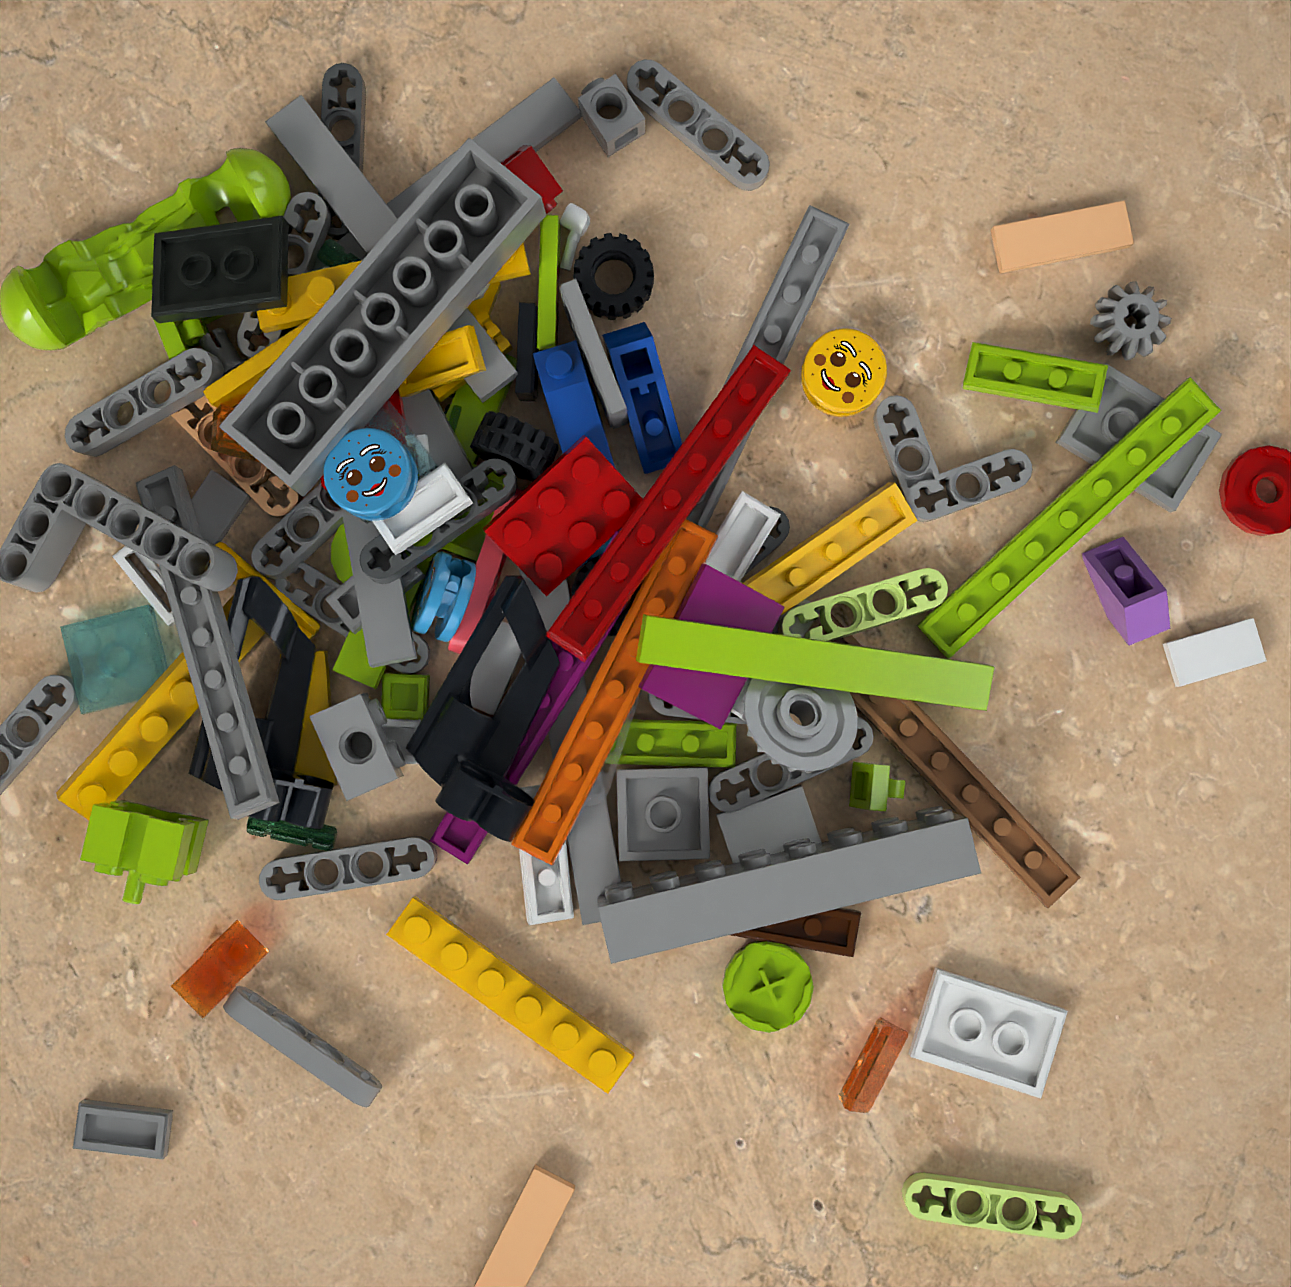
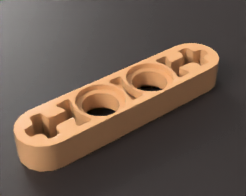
M171 386L166 392L165 401L168 400L171 394ZM206 396L194 401V404L207 414L201 419L186 408L171 415L236 483L271 516L282 519L303 500L299 493L290 488L276 475L269 478L272 472L262 463L257 475L251 478L242 477L238 471V463L244 455L250 453L233 438L229 437L227 442L220 446L210 444L207 438L208 429L216 422H223L229 414L212 406ZM212 407L213 412L208 413L210 411V408ZM268 479L275 487L282 491L287 488L290 489L286 495L290 503L285 508L279 504L272 507L271 504L275 498L269 490L261 486L259 491L256 492L254 488L260 486Z

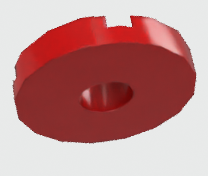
M1270 445L1249 449L1230 462L1222 474L1219 495L1222 509L1231 523L1246 533L1259 536L1279 534L1291 529L1290 451ZM1261 479L1271 481L1276 487V497L1271 503L1263 502L1256 493V486Z

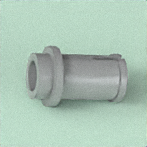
M217 328L212 330L220 348L216 346L209 333H206L199 340V344L205 351L219 358L223 365L224 376L247 361V359H241L229 340L225 329Z

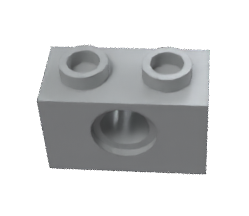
M368 693L359 694L310 716L346 801L404 776L400 768L406 765L403 753L395 740L389 742L382 727V725L387 724V718L377 698L370 700ZM358 731L366 733L372 740V750L367 757H359L351 749V739Z

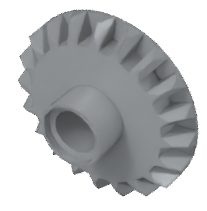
M753 678L747 685L746 694L742 699L744 712L741 719L746 720L748 726L747 736L753 737L757 743V752L766 753L771 758L772 764L784 765L788 767L789 772L800 770L809 774L818 770L825 771L838 763L850 751L858 728L857 711L850 692ZM790 713L799 718L802 726L792 720Z

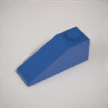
M642 322L603 334L602 337L614 377L627 407L628 423L643 472L648 474L664 469L681 447L682 440L653 335L647 324Z
M577 340L533 353L562 453L566 452L577 440L585 435L615 468L589 375Z

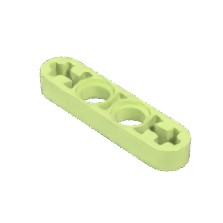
M923 568L801 605L788 611L782 617L778 625V634L801 637L800 634L792 635L789 627L795 624V617H798L802 624L816 620L819 617L815 611L817 609L820 610L822 626L809 630L805 634V638L823 641H834L924 613L937 607L945 600L948 593L947 581L939 571ZM921 579L925 585H933L935 592L929 595L930 601H928L926 595L912 597L906 601L905 592L912 591L921 585ZM877 591H886L893 596L895 608L891 614H881L874 608L872 600ZM835 604H845L851 608L854 619L850 627L842 628L832 621L830 613ZM823 628L827 632L826 635H823L822 633Z
M925 1172L909 1176L902 1188V1198L907 1209L914 1217L922 1220L1052 1239H1068L1080 1230L1082 1224V1213L1078 1205L1067 1194L1057 1191ZM928 1185L932 1195L946 1197L944 1188L948 1187V1210L943 1211V1203L941 1200L927 1199L925 1206H919L917 1199L913 1197V1193H921L923 1186ZM966 1191L977 1192L981 1197L979 1209L972 1214H964L957 1209L958 1197ZM1012 1197L1023 1199L1026 1203L1024 1215L1018 1220L1010 1221L1005 1219L1002 1215L1003 1204ZM1035 1201H1039L1038 1206L1044 1212L1055 1213L1058 1211L1059 1205H1062L1065 1211L1070 1214L1069 1218H1062L1059 1226H1056L1049 1216L1037 1214ZM1036 1216H1037L1038 1223H1037V1224H1034L1035 1219H1036Z

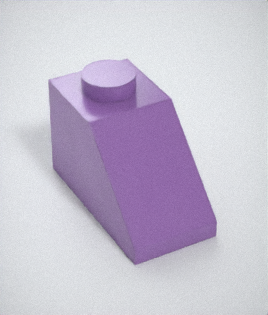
M1124 537L1082 553L1083 561L1107 618L1128 646L1171 629L1166 588Z

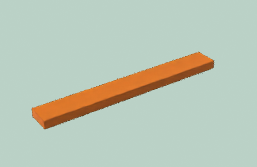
M686 520L645 577L534 797L535 803L520 826L511 845L550 865H554L642 690L638 686L650 665L636 661L643 614L674 619L702 563H706L718 539L717 534Z

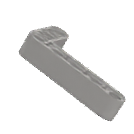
M62 463L53 464L42 473L0 548V580L35 593L43 592L53 584L86 523L181 578L215 592L223 591L231 586L237 575V563L235 558L228 552L101 481ZM175 541L174 547L170 551V547L172 543ZM210 560V566L208 570L204 573L205 566Z

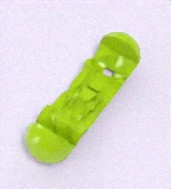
M233 148L226 151V161L218 170L208 176L188 178L180 182L177 191L172 196L147 208L137 216L134 222L109 227L83 241L68 240L44 256L43 262L35 268L24 269L21 266L12 268L5 277L0 289V311L6 326L19 340L32 348L61 350L69 347L76 341L95 332V329L98 327L102 328L109 321L117 320L152 300L154 233L218 225L220 223L216 218V212L225 207L231 209L237 222L284 216L287 206L291 201L290 187L285 174L272 159L259 151L248 148Z

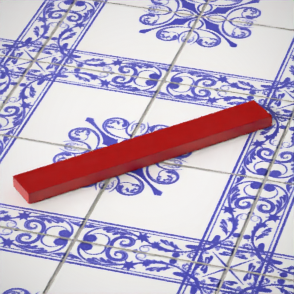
M753 345L547 631L546 637L584 663L787 379L791 369Z

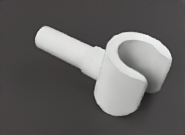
M573 203L566 207L560 219V225L571 231L567 238L560 264L561 269L568 271L571 270L580 237L585 234L590 225L588 213Z

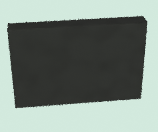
M283 216L154 233L151 317L158 323L287 307L289 223Z

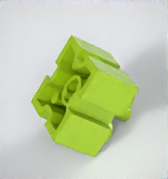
M125 800L112 801L110 804H94L80 860L95 863L94 871L107 875L122 876L123 870L129 871L122 900L131 904H140L145 883L168 886L169 881L178 882L183 875L187 876L197 872L209 819L178 812L156 809V807Z

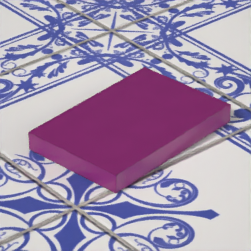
M702 563L674 619L772 633L785 606L715 568ZM650 664L638 687L721 730L748 678Z

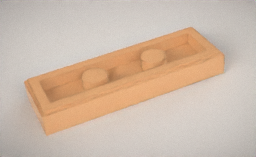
M1125 200L993 226L990 230L999 274L1127 249L1134 244Z
M537 1165L534 1166L474 1287H526L575 1190L574 1184Z

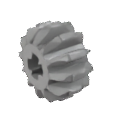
M1136 281L1128 283L1124 290L1120 286L1115 285L1108 290V298L1101 297L1095 303V307L1100 314L1094 315L1090 320V324L1102 328V331L1094 337V342L1101 343L1107 339L1110 342L1106 351L1107 355L1112 356L1121 348L1124 360L1133 359L1137 352L1146 357L1153 352V344L1160 345L1165 341L1166 335L1161 328L1168 326L1172 318L1159 314V311L1167 305V300L1160 299L1154 302L1151 299L1154 295V287L1148 286L1140 294ZM1132 315L1136 319L1137 324H1132L1128 327L1124 322V318L1126 317L1127 319Z

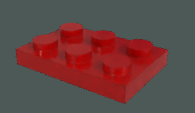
M583 435L484 526L483 530L547 597L606 543L616 531H619L624 526L643 498L593 443Z

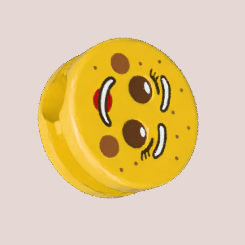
M848 328L835 329L820 336L809 348L801 368V384L808 400L818 410L836 417L852 416L866 410L881 393L887 377L885 355L877 342L861 331Z

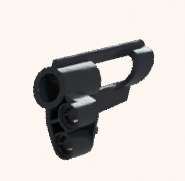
M254 575L244 577L237 581L227 620L237 659L239 661L249 619L254 621L267 634L281 654L265 718L255 717L280 803L253 813L249 817L272 822L283 820L298 826L322 829L334 783L295 772L316 646L301 631L292 613L266 582ZM202 720L188 774L223 791Z
M506 575L405 747L413 755L421 768L442 787L435 800L442 809L462 820L476 822L491 835L507 842L513 840L535 800L505 777L560 667V661L551 641L546 637L547 630L539 610L521 575ZM504 617H506L525 663L494 716L488 717L475 711L472 707L470 697L471 678L477 663Z

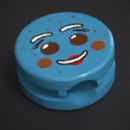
M361 428L347 433L328 454L324 464V482L331 498L341 508L364 520L379 521L395 516L409 504L417 488L418 470L412 454L394 436L380 429Z
M443 551L435 555L428 568L414 606L411 620V628L414 632L425 634L435 616H438L435 627V639L448 642L453 638L463 619L472 594L476 577V565L473 562L465 559L462 561L458 558L452 559L451 554Z

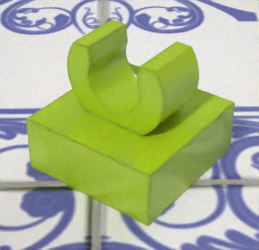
M200 318L189 319L184 322L181 320L158 323L154 320L169 360L194 346H199V340L206 333H209L206 323H201Z
M853 762L849 807L872 811H886L887 798L904 799L905 780L889 778V765Z

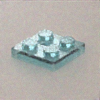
M144 605L60 627L81 714H90L137 702L168 668L152 605Z

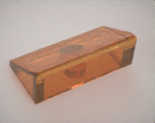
M881 1017L877 1019L839 1093V1098L845 1109L860 1113H868L871 1110L908 1038L906 1030Z

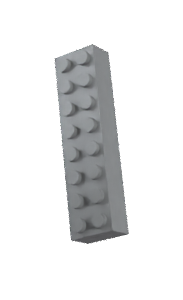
M468 138L219 427L290 488L305 497L323 476L326 457L347 433L366 426L545 218L546 212L542 197L471 138Z
M942 806L931 807L915 812L917 819L911 821H899L898 817L874 821L871 823L873 830L862 833L861 831H854V828L827 833L829 841L817 844L810 842L809 838L799 839L783 844V852L771 855L766 853L765 849L753 850L738 855L740 862L726 866L721 864V860H713L695 865V873L678 877L676 871H667L650 876L651 884L633 888L631 881L607 886L604 888L605 895L598 896V911L611 964L981 874L969 820L967 817L953 813L952 809L943 810Z

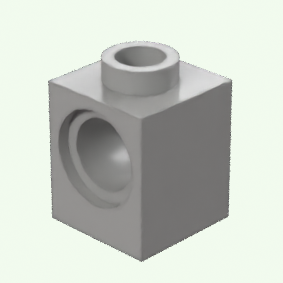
M616 74L606 80L598 78L582 90V95L578 97L582 118L608 157L645 134V118ZM608 105L615 106L621 111L620 115L614 119H604L598 112L601 108Z

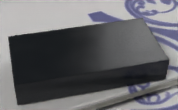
M519 302L516 363L518 375H516L515 393L520 401H535L538 396V371L533 353L538 352V306L535 303Z

